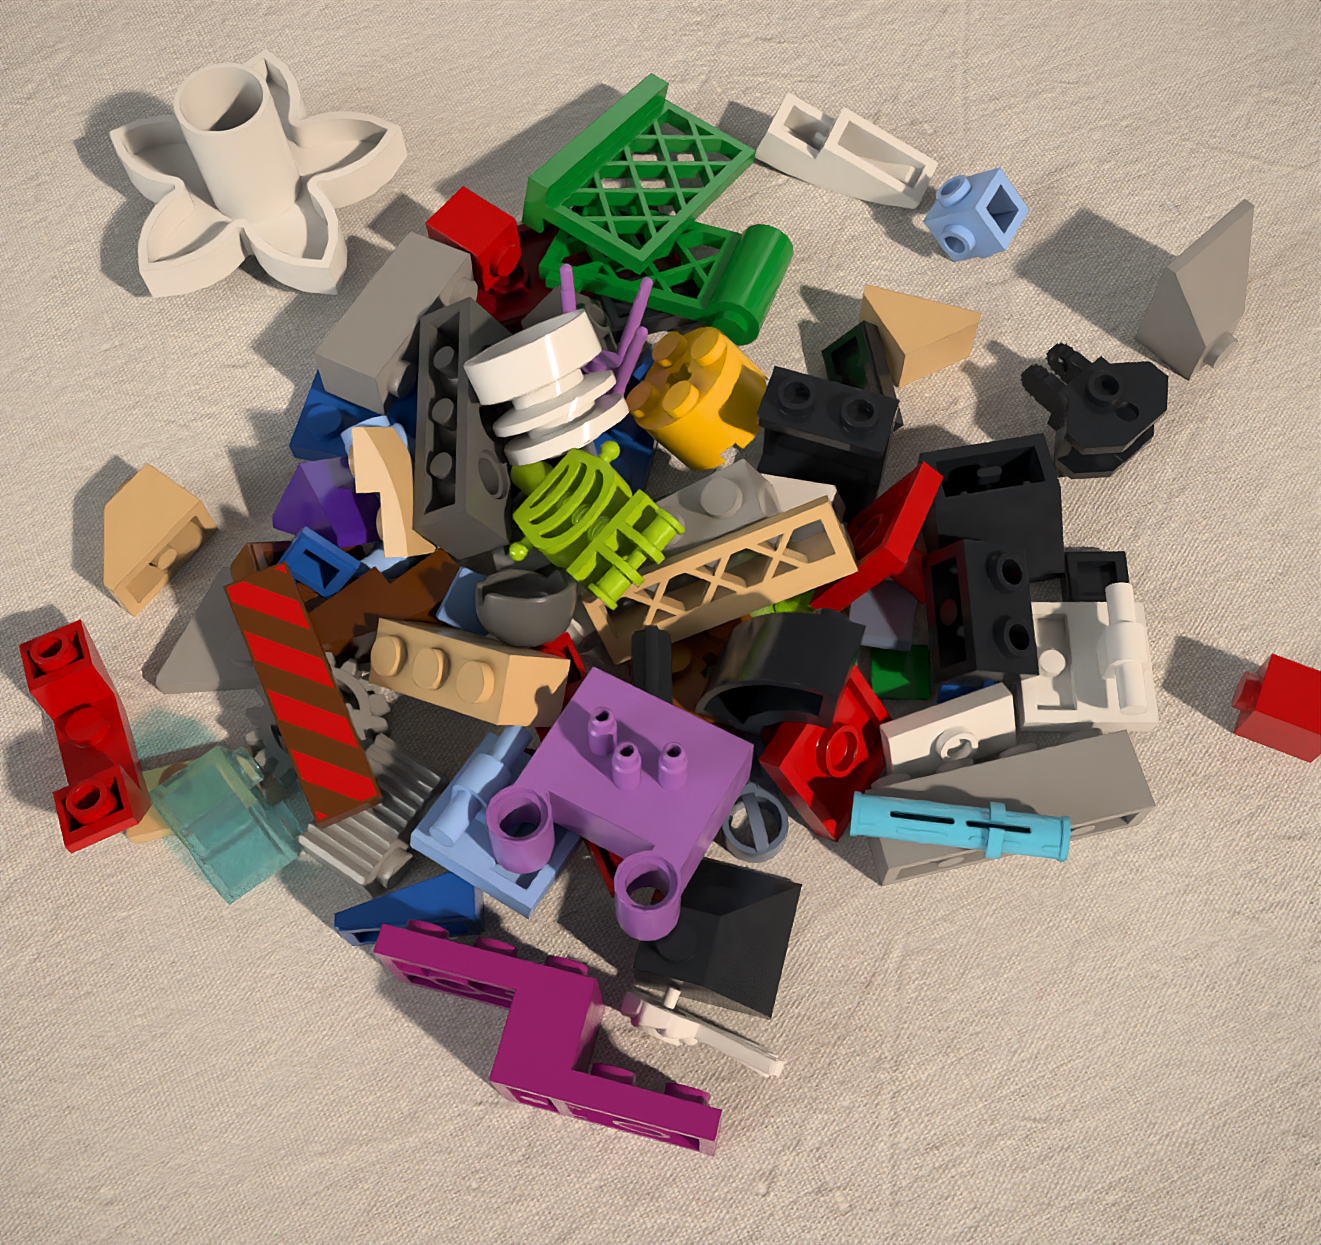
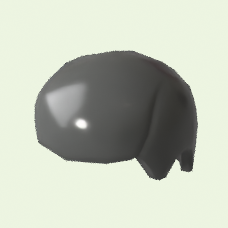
M507 569L489 575L484 581L476 583L475 608L477 617L485 630L506 644L536 647L554 642L568 629L576 608L577 581L570 580L568 584L565 572L562 570H555L548 578L534 571Z

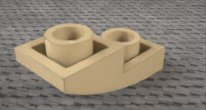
M351 427L352 445L349 449L348 461L350 471L355 478L356 493L380 492L381 507L377 513L376 525L378 535L384 545V558L410 557L434 553L436 551V544L413 530L415 463L404 442L394 427Z

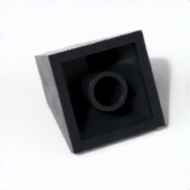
M702 859L681 894L680 915L676 926L668 935L658 940H640L633 964L636 985L661 992H666L667 987L671 986L681 991L680 997L771 1020L802 884ZM655 889L650 905L663 901L666 897L665 894Z

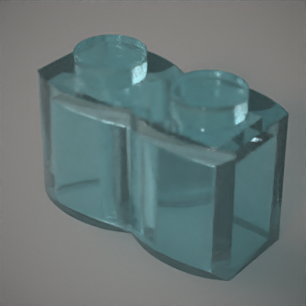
M224 741L147 794L170 829L190 851L206 878L230 905L299 857L303 849L297 839L304 830L284 802L280 801L272 806L263 795L257 784L265 779L264 774L248 751L242 746L232 751Z

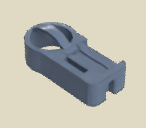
M746 732L740 738L754 745L750 778L722 824V840L727 850L737 859L748 863H763L774 858L783 849L789 829L788 813L780 800L776 783L758 761L766 749L761 732L758 736ZM759 807L771 812L778 823V836L770 844L768 843ZM743 808L746 809L755 848L742 845L731 833L733 816Z

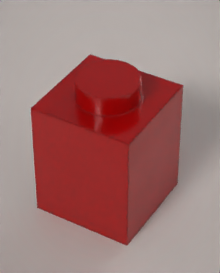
M464 186L425 222L430 239L470 254L474 281L477 283L478 288L484 292H487L500 277L509 275L522 256L516 219Z
M1273 653L1255 673L1245 671L1235 689L1231 702L1232 708L1240 710L1233 734L1311 763L1321 754V671Z

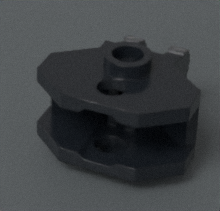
M1057 343L1046 353L1047 357L1045 358L1048 361L1047 365L1050 366V370L1055 372V375L1052 372L1049 373L1047 368L1037 364L1030 365L1020 375L1022 377L1020 381H1022L1025 391L1051 413L1047 424L1056 431L1053 464L1071 480L1111 477L1151 442L1154 436V424L1167 411L1168 375L1150 361L1109 363L1100 356L1092 363L1078 351H1074L1073 347L1068 346L1067 343Z

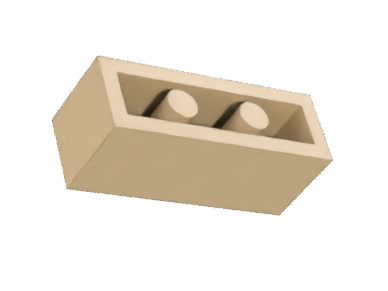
M379 618L376 640L371 650V669L368 682L496 725L552 727L562 712L571 660L518 645L506 644L500 640L441 624Z

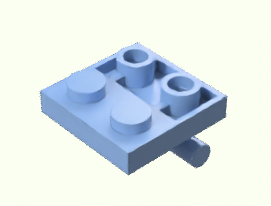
M508 725L500 737L489 731L412 832L410 846L529 919L584 838L553 822L555 850L552 858L543 868L532 873L517 874L507 871L497 863L491 848L486 823V809L490 800L500 790L515 783L532 758L531 755L524 752L532 741L531 733L524 726ZM521 822L510 826L505 833L513 837H525L532 834L538 827L535 824Z

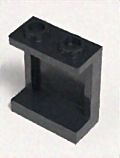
M775 366L757 412V424L764 427L763 454L757 471L760 474L834 485L846 506L842 522L848 523L877 499L885 473L900 400Z

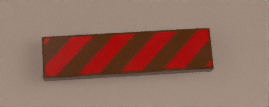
M280 562L223 586L316 825L324 829L385 802L384 795L287 562Z

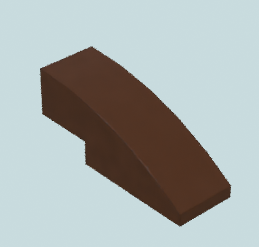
M439 548L391 583L386 580L376 566L309 612L324 651L332 652L339 665V669L350 658L356 660L359 665L371 662V650L376 640L379 618L434 623L452 627L453 625L439 620L436 617V613L460 569L459 566L445 550Z

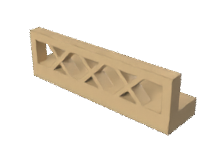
M825 495L667 558L659 565L655 563L637 570L645 581L639 588L632 584L620 598L627 597L641 602L638 605L609 616L604 606L605 603L595 594L592 595L588 591H584L582 602L614 664L617 665L631 659L632 635L635 631L645 629L646 625H657L658 629L668 631L671 635V641L674 643L858 572L854 545L845 524L840 525L828 495ZM821 519L826 531L786 546L794 529ZM779 535L776 544L766 541ZM748 548L764 554L724 570L731 554ZM717 560V563L714 568L705 565ZM688 573L701 578L699 581L663 594L669 579ZM657 584L654 592L645 589L649 586Z

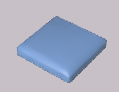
M460 567L436 613V617L464 631L482 636L488 635L489 632L481 625L475 608L476 583L484 581L487 577L467 567Z

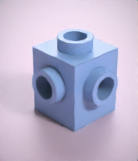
M999 167L967 177L957 175L946 181L937 191V200L923 222L951 260L957 262L975 257L987 258L995 253L1006 251L1030 210Z

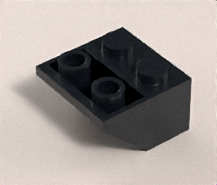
M1044 433L920 453L917 466L925 461L943 476L921 527L928 554L962 539L1025 547L1029 583L1063 577L1065 563L1061 486Z

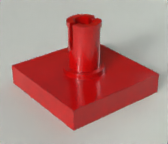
M923 461L848 522L846 529L854 545L858 572L817 587L809 605L815 610L829 608L840 612L888 576L915 596L918 602L924 604L925 592L921 557L925 555L913 545L943 476Z
M855 665L830 729L804 722H778L765 726L761 734L764 743L767 744V748L758 761L815 834L837 843L852 819L854 791L864 794L865 790L871 789V784L878 779L886 766L879 725L893 720Z

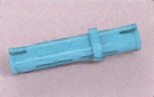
M854 791L850 836L857 837V835L920 844L984 850V858L1000 859L1001 853L1057 859V861L1065 862L1070 846L1071 821L1070 816L1056 817L1005 811V803L989 802L988 808H979L927 800L861 794L859 791Z

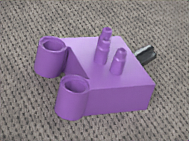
M646 625L645 629L635 631L632 635V685L593 666L515 783L500 790L490 800L486 809V823L493 855L497 863L507 871L517 874L532 873L543 868L550 861L555 850L553 822L623 858L624 860L618 866L614 876L616 920L621 929L630 937L642 941L658 940L668 935L676 926L680 915L681 894L750 778L754 750L753 744L673 706L671 635L668 631L658 629L657 625ZM521 822L535 824L538 827L532 834L525 837H513L505 833L510 826ZM652 887L660 890L666 897L655 905L644 906L637 904L629 896L639 888Z

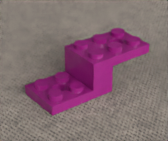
M409 919L405 929L382 924L373 953L400 982L509 1010L489 1078V1082L508 1101L714 1156L721 1128L722 1110L710 1107L709 1093L690 1086L670 1082L666 1083L664 1094L640 1088V1085L635 1083L637 1077L635 1073L602 1063H593L591 1074H588L606 1006L597 979L587 976L589 968L586 965L568 958L552 955L546 957L544 965L518 959L519 950L516 947L490 938L478 937L474 947L447 940L449 931L420 920Z

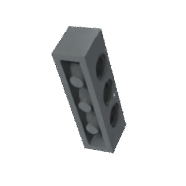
M467 297L420 318L413 530L459 560L511 544L512 481L510 473L512 465H510L504 453V447L512 440V436H496L493 425L495 421L512 408V401L481 405L463 366L465 362L476 354L512 336V333L471 297Z

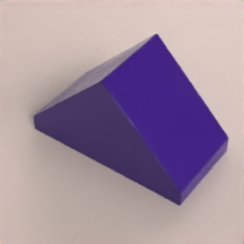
M348 456L302 462L298 464L272 515L273 528L296 535L306 526L338 548L381 541L376 525L377 513L381 503L375 492L356 493L355 478L350 471Z

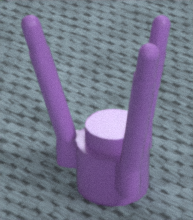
M563 264L560 267L563 314L576 310L573 271L569 264ZM649 277L643 278L640 283L616 354L602 350L590 362L580 368L582 374L602 370L613 371L616 384L603 395L622 393L624 396L626 385L642 351L648 331L645 327L639 326L653 286V281Z

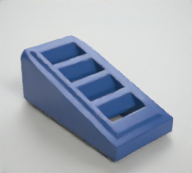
M450 871L334 913V928L352 946L376 944L382 924L405 929L409 919L440 926L449 931L448 937L481 935V932H485L484 893Z

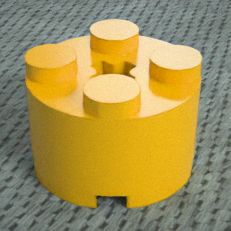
M703 327L688 332L683 336L677 331H672L657 342L652 351L653 365L647 372L644 381L635 386L626 398L629 413L641 428L685 466L692 470L704 471L716 468L726 462L720 456L721 453L730 448L734 443L743 449L762 428L757 424V412L767 388L766 380L769 379L750 358L717 328Z

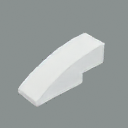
M789 92L775 113L755 154V158L817 187L851 198L915 209L919 205L938 165V162L845 107H843L837 118L834 119Z

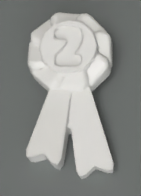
M668 986L662 1000L636 990H626L620 1012L623 1016L630 1018V1024L637 1029L677 1046H682L683 1044L693 1046L700 1041L727 1054L764 1077L780 1076L785 1062L777 1058V1055L773 1054L770 1049L708 1024L676 1007L675 1005L681 993L680 990Z

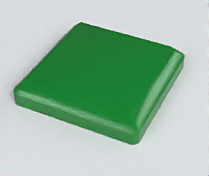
M911 645V651L907 650V652L871 647V688L879 700L927 701L930 699L929 648L927 645Z

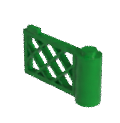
M573 206L571 209L580 216H599L596 206ZM609 206L612 216H638L635 206ZM649 210L651 216H672L669 214ZM694 221L656 258L659 259L676 254L683 265L659 273L652 262L643 271L653 281L646 307L705 323L706 327L717 328L736 346L751 344L759 335L794 255L793 245L787 235L780 229L770 225L756 224L749 226L742 233ZM560 229L539 265L540 279L546 280V287L554 289L557 285L561 286L560 267L564 264L561 263L564 257L586 251L593 262L578 267L570 265L573 271L575 292L580 293L581 290L633 304L643 278L632 282L618 278L615 272L628 269L627 267L610 257L605 258L600 251ZM617 234L619 239H622L636 249L640 250L643 247L635 236L637 234ZM705 245L720 249L718 254L696 261L689 249ZM693 279L700 289V293L697 299L673 293L669 287Z

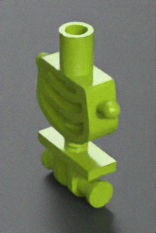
M612 440L605 441L601 445L600 453L597 457L578 448H573L555 468L544 460L521 466L513 465L510 473L511 481L529 497L513 514V519L526 537L521 541L511 544L509 547L510 557L514 561H523L528 557L529 552L536 547L555 566L567 568L566 571L589 593L595 594L613 611L618 606L616 604L617 600L632 584L639 588L645 581L636 571L642 563L649 558L659 565L665 559L661 551L677 534L681 536L686 531L673 516L663 508L658 507L642 490L639 489L632 496L630 486L610 465V462L615 460L620 453L619 445Z

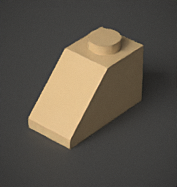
M146 463L132 478L124 481L116 490L114 497L104 506L103 584L124 610L134 618L219 530L200 499L149 463Z

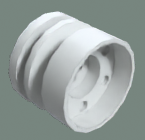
M585 309L558 315L520 331L476 354L465 362L463 366L481 405L499 404L510 400L514 405L513 408L495 421L493 425V430L498 437L518 434L504 447V453L510 465L521 466L547 458L551 459L565 455L573 448L579 449L598 438L603 432L620 422L629 413V407L622 393L603 395L616 384V378L612 370L582 374L580 368L602 351L600 342Z

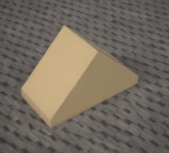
M866 284L863 292L859 323L865 320L878 326L891 378L897 387L901 388L969 357L982 313Z

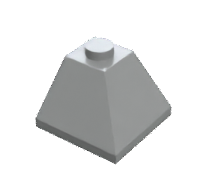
M1243 199L1165 267L1134 338L1188 381L1207 364L1213 369L1218 367L1238 343V340L1232 335L1245 312L1254 205L1246 199Z

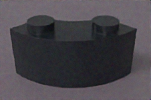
M819 608L813 613H769L742 622L729 633L697 703L695 713L758 736L765 726L778 722H804L830 729L857 661L866 626L852 622L841 612L829 608Z

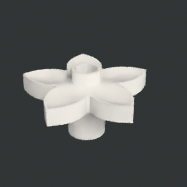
M264 49L243 64L217 63L201 68L191 74L182 82L175 94L173 104L175 114L138 119L108 132L131 182L147 199L157 204L145 220L138 242L139 272L153 298L188 294L211 286L230 275L251 254L256 256L259 264L270 276L284 285L304 292L338 295L347 270V246L334 209L358 203L376 193L393 178L408 156L401 127L375 115L353 111H334L308 117L297 80L287 65L267 49Z

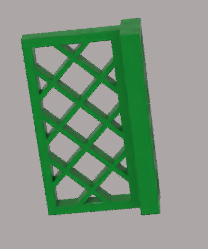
M650 73L528 177L521 223L538 233H541L552 223L640 275L753 164L756 150L666 100L669 83ZM666 122L685 133V135H662L660 127ZM655 152L658 161H633L631 153ZM668 152H692L694 161H671ZM705 152L720 153L732 161H708ZM603 178H626L629 188H603L601 180ZM639 178H664L667 188H642ZM677 178H701L704 188H680ZM673 205L676 214L675 216H651L648 206ZM571 206H596L599 216H580L569 208ZM609 206H635L638 216H612ZM617 234H644L646 244L638 250L619 239Z

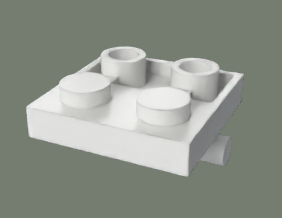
M1121 582L1107 586L1105 588L1107 602H1031L1039 676L1016 682L1020 731L1078 732L1089 728H1100L1102 732H1116L1127 729V732H1152L1159 723L1144 605L1143 602H1134L1131 584Z

